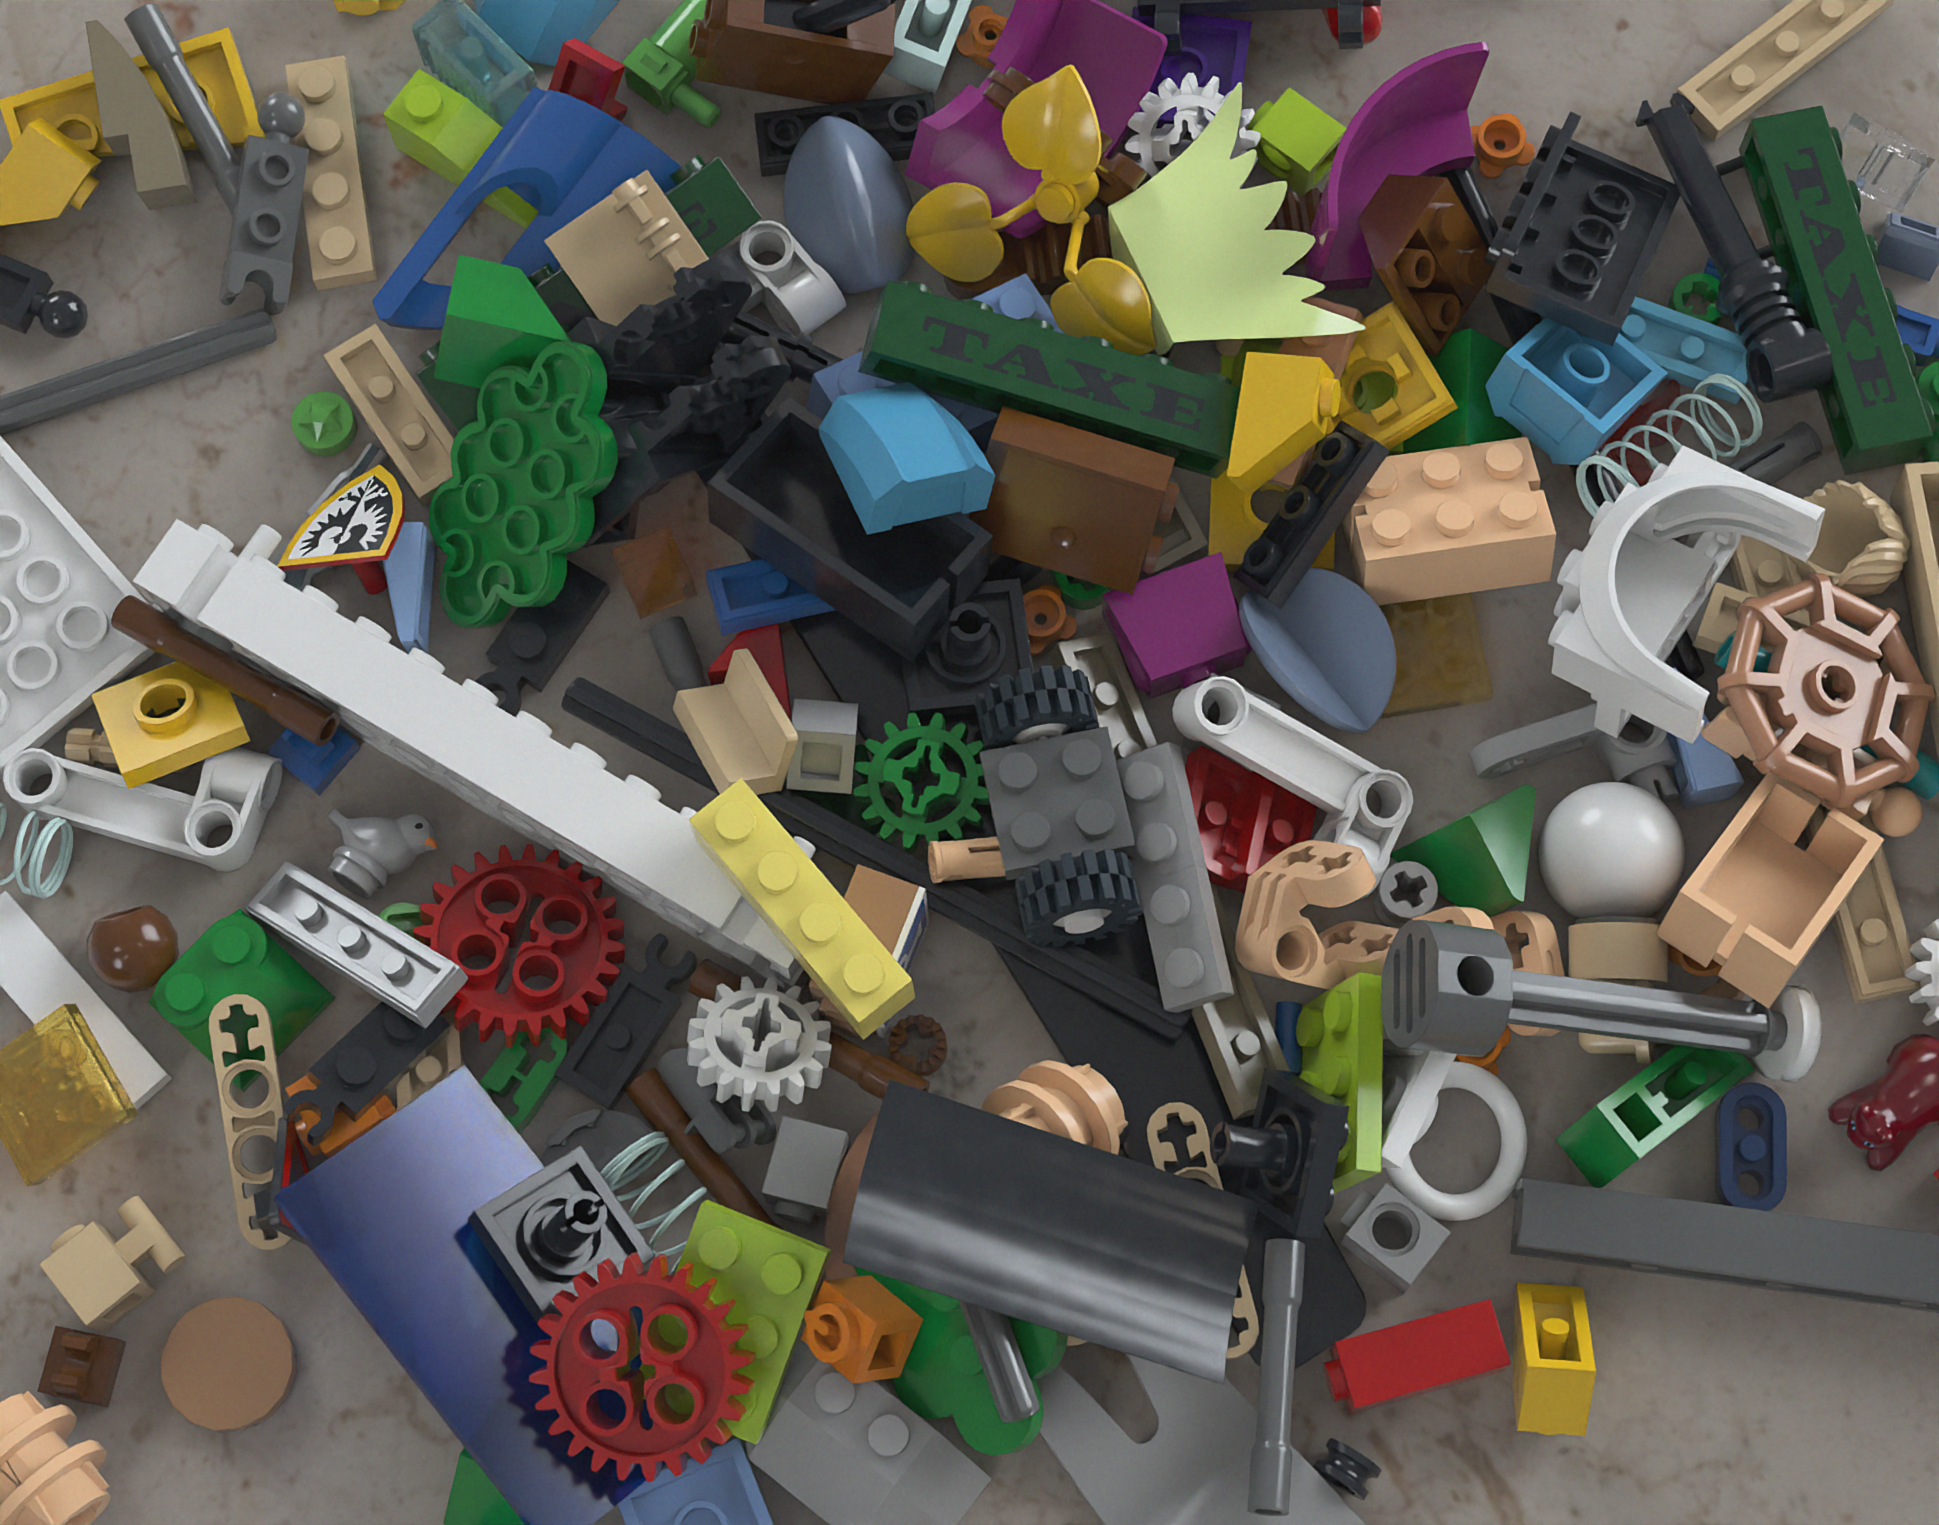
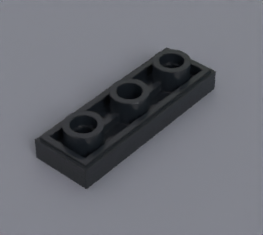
M933 92L754 113L761 175L765 177L786 174L791 155L798 141L813 123L824 116L845 119L861 127L880 143L893 161L909 160L919 121L935 113Z
M1340 420L1332 433L1321 441L1316 450V456L1295 487L1288 490L1283 496L1279 510L1259 539L1248 547L1244 554L1243 562L1233 577L1282 609L1390 450L1375 439Z

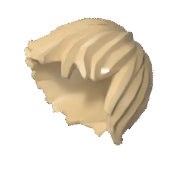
M1837 480L1835 483L1827 482L1823 487L1824 489H1817L1813 492L1812 496L1804 497L1803 500L1824 508L1825 512L1817 545L1808 560L1804 562L1790 554L1787 555L1797 565V573L1804 577L1808 573H1823L1829 577L1831 584L1859 598L1880 594L1899 578L1900 571L1903 569V563L1908 560L1907 551L1910 548V541L1900 516L1895 513L1885 500L1878 497L1861 482L1851 485L1842 480Z

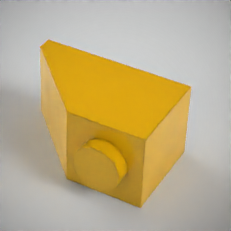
M39 117L26 126L0 165V226L58 218L71 205L80 211L101 182L92 176L101 160Z
M1259 352L1246 353L1227 477L1242 491L1255 492L1325 437L1328 417L1334 418L1339 409L1341 387L1340 381L1334 379L1335 374L1322 358Z
M1517 1282L1515 1290L1512 1377L1517 1431L1538 1432L1544 1435L1566 1434L1586 1436L1596 1366L1584 1288Z

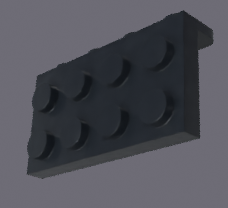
M1570 111L1562 129L1550 125L1537 156L1533 159L1520 190L1516 193L1502 226L1499 227L1484 262L1494 266L1485 291L1510 301L1525 311L1537 313L1574 329L1582 336L1594 338L1613 347L1678 202L1680 193L1674 183L1572 140L1582 116Z

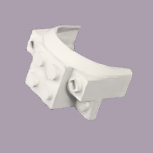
M1682 445L1669 466L1660 463L1656 467L1647 485L1639 488L1631 483H1627L1615 503L1608 500L1604 501L1591 523L1589 535L1592 537L1583 552L1573 549L1566 558L1557 578V584L1563 586V591L1554 608V615L1559 618L1548 639V645L1554 647L1552 674L1591 693V699L1597 701L1594 727L1615 738L1619 736L1633 714L1693 744L1704 727L1705 721L1702 720L1709 692L1665 664V661L1740 544L1741 535L1765 542L1806 562L1817 545L1825 509L1755 480ZM1690 534L1686 545L1673 540V538Z

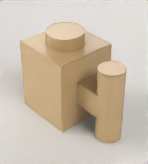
M139 1196L127 1200L117 1210L119 1216L131 1230L121 1239L117 1240L110 1230L94 1221L86 1227L83 1224H79L61 1234L50 1247L53 1253L39 1264L87 1327L103 1334L156 1292V1289L139 1269V1265L149 1257H152L164 1274H167L178 1268L186 1259L185 1254Z

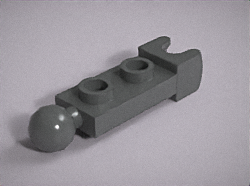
M274 93L260 102L257 118L258 124L265 133L266 138L248 135L244 142L227 260L224 262L219 293L220 302L223 305H231L235 301L236 296L243 290L244 283L254 282L264 291V309L270 315L280 314L284 310L289 297L293 271L292 259L309 154L308 148L290 144V139L296 137L304 127L305 112L298 99L288 93Z

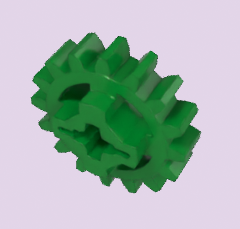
M915 712L909 713L907 720L908 729L899 731L894 724L888 721L884 724L885 733L888 737L887 741L881 744L878 741L868 739L865 742V746L873 756L872 762H856L854 767L858 776L868 780V784H863L853 789L854 796L858 802L873 803L862 813L867 825L871 826L884 821L879 833L881 839L890 843L899 834L903 835V847L906 853L913 854L916 850L919 840H926L929 846L930 841L941 842V838L947 835L953 841L964 840L960 827L967 822L972 826L981 828L984 822L975 808L977 804H990L987 789L980 786V783L985 782L981 764H976L980 760L979 752L986 751L983 743L980 740L965 745L969 734L967 726L960 722L950 732H947L944 717L940 713H935L929 726H922ZM917 745L916 750L900 760L894 759L903 750ZM946 749L952 751L962 761L966 769L967 778L961 777L959 773L947 770L945 766L947 759L945 755ZM931 767V772L938 786H927L924 794L919 796L918 801V795L911 780L922 781L925 772H929ZM882 789H887L891 794L901 795L904 800L901 809L903 812L902 819L887 807ZM948 806L956 807L946 817L931 822L932 817Z

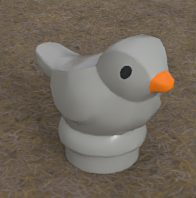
M332 809L327 815L331 823L341 832L344 845L334 851V860L328 867L327 872L344 888L365 899H370L377 888L382 889L385 886L388 875L405 872L413 865L417 855L429 850H435L438 847L433 825L427 818L418 814L406 815L397 820L383 817L348 819L339 811Z

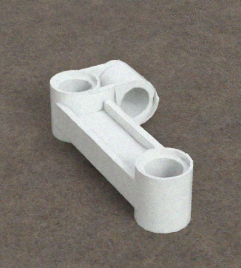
M759 221L745 230L739 241L717 256L732 255L737 257L752 286L751 296L741 311L748 312L762 301L780 329L798 338L801 333L811 334L847 306L840 289L830 275L812 260L789 230L780 223ZM764 251L777 252L782 256V259L773 265H762L753 260Z
M1225 676L1212 677L1183 689L1176 697L1172 709L1173 719L1178 730L1188 739L1204 742L1328 812L1323 825L1315 834L1313 840L1356 846L1362 849L1376 877L1374 887L1361 899L1367 897L1381 881L1389 864L1391 851L1408 815L1411 813L1413 795L1407 780L1397 772L1379 768L1249 694L1234 679ZM1205 694L1213 697L1219 705L1220 717L1216 725L1208 721L1202 712L1201 703ZM1369 787L1376 790L1381 798L1382 806L1378 816L1370 812L1366 803V794Z
M234 747L205 760L196 795L192 796L150 783H144L128 790L122 775L56 757L43 749L30 748L20 751L9 760L4 770L3 781L5 789L10 796L28 813L35 811L39 820H53L59 817L69 821L71 826L205 864L216 871L230 872L241 868L254 853V847L267 812L273 805L279 791L283 765L282 760L279 758ZM44 774H53L52 783L46 791L35 796L29 795L30 786L36 778ZM233 825L232 835L224 845L216 848L207 847V839L211 831L218 826Z

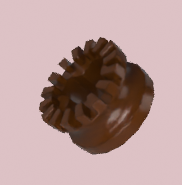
M923 1014L907 1015L908 1017L900 1019L896 1026L891 1029L888 1039L891 1060L920 1077L929 1076L939 1070L945 1061L948 1050L945 1032L940 1023H937L932 1017H926ZM915 1030H919L923 1039L934 1037L937 1044L928 1048V1060L920 1061V1063L917 1062L913 1054L903 1056L899 1049L908 1045L907 1034Z

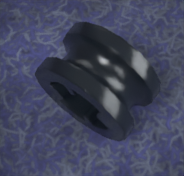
M1330 1438L1325 1445L1328 1449V1457L1325 1460H1316L1313 1468L1320 1476L1336 1487L1364 1501L1369 1493L1366 1489L1367 1480L1370 1478L1377 1479L1382 1470L1355 1449L1336 1439Z

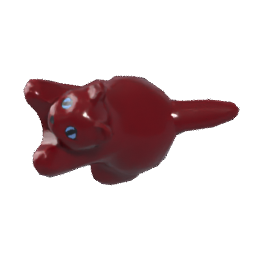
M1925 1033L1913 1034L1896 1044L1886 1060L1888 1068L1884 1075L1874 1082L1842 1096L1828 1108L1829 1120L1836 1125H1848L1846 1132L1851 1142L1859 1149H1868L1865 1160L1868 1167L1872 1170L1881 1172L1891 1166L1923 1129L1929 1125H1939V1040Z

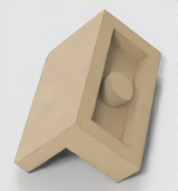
M747 648L734 650L724 684L678 691L673 711L719 794L740 778L745 781L756 795L781 791L798 742V735L750 651Z

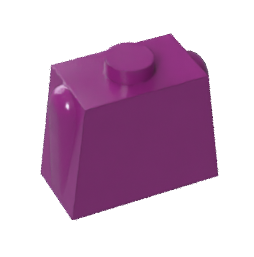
M1221 552L1138 581L1133 595L1118 590L1103 594L1102 616L1117 642L1132 682L1137 689L1146 693L1149 700L1207 680L1212 673L1219 676V674L1243 666L1245 656L1252 650L1241 626L1239 605L1230 586Z

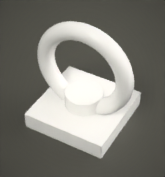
M1383 1039L1381 1168H1386L1397 1191L1431 1217L1447 1221H1463L1477 1218L1495 1209L1515 1188L1523 1172L1527 1156V1128L1522 1110L1509 1088L1491 1072L1470 1063L1454 1061L1457 1054L1400 1048L1390 1039ZM1446 1088L1466 1089L1481 1097L1493 1111L1501 1134V1150L1494 1171L1481 1186L1463 1194H1447L1433 1189L1419 1176L1409 1155L1412 1145L1425 1134L1436 1115L1438 1108L1437 1094L1439 1090Z

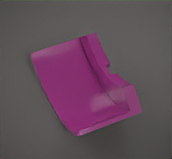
M1016 0L1006 26L987 59L991 64L995 65L993 70L1005 74L1009 67H1012L1026 75L1034 83L1046 79L1067 65H1073L1091 97L1099 128L1113 140L1103 154L1104 157L1110 159L1130 128L1128 126L1129 119L1135 112H1139L1141 108L1139 102L1150 90L1167 47V38L1162 33L1099 0ZM985 79L978 89L968 84L947 105L919 121L905 175L931 190L954 182L977 186L986 193L991 205V218L1003 215L1026 201L1035 193L1037 186L1043 180L1041 177L1042 169L1031 170L1021 166L1008 151L1002 134V118L1004 114L993 107L982 95L990 84ZM1035 209L1001 229L1014 237L1024 238L1035 233L1050 222L1045 220L1038 210Z
M1477 42L1452 47L1414 62L1384 82L1364 102L1352 118L1335 154L1310 235L1314 236L1316 242L1307 252L1306 278L1322 283L1325 286L1322 291L1369 287L1372 279L1371 256L1359 225L1358 217L1388 174L1432 177L1442 172L1471 167L1475 152L1467 109L1489 56L1488 43Z

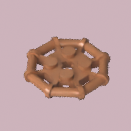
M1808 573L1802 582L1761 598H1746L1736 609V617L1739 622L1725 673L1717 678L1719 694L1727 696L1756 756L1753 765L1762 774L1771 772L1824 798L1827 806L1836 809H1846L1852 805L1855 799L1896 781L1909 782L1919 770V762L1916 758L1929 704L1935 702L1936 697L1934 686L1926 684L1897 625L1900 616L1892 608L1882 610L1831 584L1829 577L1823 573ZM1801 609L1808 611L1810 626L1804 629L1801 628L1794 631L1782 618ZM1835 615L1863 628L1864 630L1861 633L1837 621ZM1762 636L1774 647L1767 673L1753 672ZM1883 656L1891 671L1885 675L1882 674L1876 661ZM1827 675L1833 678L1832 688L1840 693V699L1832 700L1824 692L1821 680L1826 678ZM1755 693L1767 695L1765 702L1767 716L1774 725L1783 729L1777 738ZM1896 703L1901 709L1895 733H1893L1889 726ZM1797 743H1800L1826 756L1828 771L1790 752ZM1868 745L1879 756L1878 761L1854 770L1852 751Z

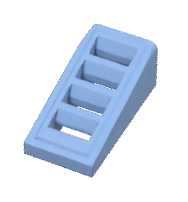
M403 522L398 539L388 559L382 560L397 634L408 654L413 647L427 654L429 649L437 545L423 522Z
M1703 712L1702 720L1705 721V725L1709 721ZM1667 732V737L1678 761L1671 769L1681 804L1685 808L1727 800L1737 793L1744 781L1728 753L1704 739L1701 732L1693 744Z

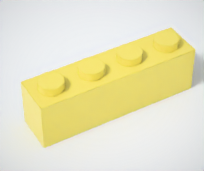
M742 778L688 819L696 841L863 1040L915 998L913 981Z

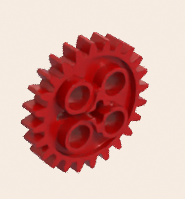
M527 844L522 858L515 860L512 859L507 846L500 845L498 862L492 864L480 852L474 853L475 871L472 873L454 864L451 866L454 887L435 882L432 885L433 899L437 904L421 903L419 907L420 921L425 925L414 927L413 930L414 939L460 966L469 978L441 1010L439 1015L457 1008L454 1016L455 1029L460 1032L475 1021L479 1023V1041L483 1043L491 1037L495 1029L503 1030L506 1048L513 1047L518 1032L526 1031L533 1046H540L541 1029L550 1027L561 1040L565 1039L566 1019L569 1017L577 1023L586 1026L589 1021V1009L586 1003L596 1007L601 1002L605 1003L608 999V992L604 986H612L620 974V969L614 964L625 961V944L618 942V940L624 937V920L612 918L616 914L617 909L615 896L599 898L602 894L603 879L597 876L582 883L583 864L576 861L566 870L559 868V850L554 849L544 862L536 861L533 844ZM537 897L542 898L543 901L530 922V942L524 941L520 946L508 989L504 993H498L495 990L499 987L509 969V948H516L520 943L526 925L527 912L533 899ZM500 900L508 901L516 906L515 909L504 914L492 913L486 907L492 902ZM562 920L569 921L577 928L571 933L562 935L551 932L547 929V926ZM476 955L485 956L493 961L491 965L480 970L469 969L462 965L464 960ZM538 975L546 976L554 982L551 987L541 991L531 990L523 983L530 977Z
M631 1253L624 1260L622 1274H620L610 1258L605 1259L597 1265L599 1283L587 1272H581L572 1279L578 1296L561 1290L552 1298L556 1308L563 1316L546 1314L538 1321L537 1325L544 1332L552 1336V1339L538 1341L530 1347V1353L547 1360V1365L533 1372L529 1376V1382L549 1385L550 1390L546 1396L535 1404L537 1410L556 1408L560 1417L551 1425L548 1430L549 1434L552 1436L569 1429L575 1435L567 1452L571 1457L579 1453L586 1446L594 1450L591 1462V1470L597 1472L611 1458L617 1460L618 1480L624 1481L631 1474L635 1465L641 1464L646 1481L653 1482L660 1474L662 1461H665L675 1477L680 1476L687 1469L686 1451L693 1459L703 1464L712 1455L707 1438L715 1443L724 1445L732 1435L728 1425L722 1418L739 1421L747 1411L732 1396L749 1393L755 1381L747 1376L737 1373V1369L750 1364L755 1359V1352L736 1349L735 1342L749 1330L748 1324H727L724 1317L735 1306L736 1301L734 1298L724 1300L716 1305L709 1299L717 1283L714 1277L705 1281L698 1288L690 1284L693 1274V1264L690 1262L686 1263L673 1276L668 1274V1262L665 1254H660L654 1258L648 1271H644L638 1253ZM633 1306L640 1307L643 1313L640 1336H638L635 1318L631 1313ZM673 1314L684 1322L688 1331L686 1344L672 1345L664 1340L658 1329L660 1315ZM594 1320H606L616 1328L620 1338L617 1350H604L595 1343L591 1334V1325ZM639 1353L642 1363L654 1365L656 1370L645 1382L642 1370L631 1369L629 1364ZM667 1384H681L688 1388L695 1401L692 1413H678L668 1405L665 1398V1387ZM612 1389L621 1395L626 1404L625 1418L614 1419L604 1414L598 1403L599 1390ZM644 1397L646 1398L649 1415L653 1420V1426L650 1428L644 1426L642 1422L641 1411L644 1407Z

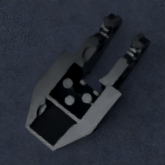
M723 255L706 260L694 268H679L673 274L677 282L673 286L676 293L675 296L662 300L656 305L640 304L617 326L585 317L567 333L571 342H579L592 347L602 359L607 374V390L598 416L612 429L618 448V463L614 477L603 491L592 497L595 512L592 534L585 545L579 549L635 540L640 502L647 496L661 491L672 480L731 458L790 377L791 368L777 339L750 335L739 345L725 344L712 356L714 363L710 367L716 379L698 386H681L683 383L692 384L698 379V373L751 296L752 286L737 257Z

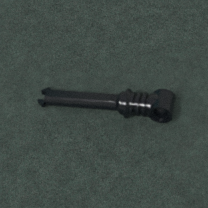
M1678 93L1672 94V98L1669 101L1672 107L1659 109L1655 113H1653L1647 100L1642 101L1635 124L1637 127L1647 125L1657 149L1722 279L1718 286L1715 307L1722 317L1730 318L1734 323L1735 329L1741 337V342L1747 350L1746 370L1753 392L1763 403H1771L1825 389L1830 385L1833 376L1832 356L1827 341L1817 329L1806 328L1802 323L1803 320L1788 292L1791 278L1785 268L1775 266L1772 261L1761 259L1690 116L1693 114L1695 106Z

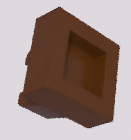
M55 1326L37 1392L109 1407L126 1342L118 1338Z

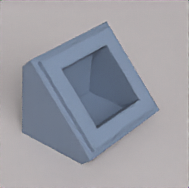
M1895 212L1887 213L1877 242L1879 265L1930 281L1939 264V227Z

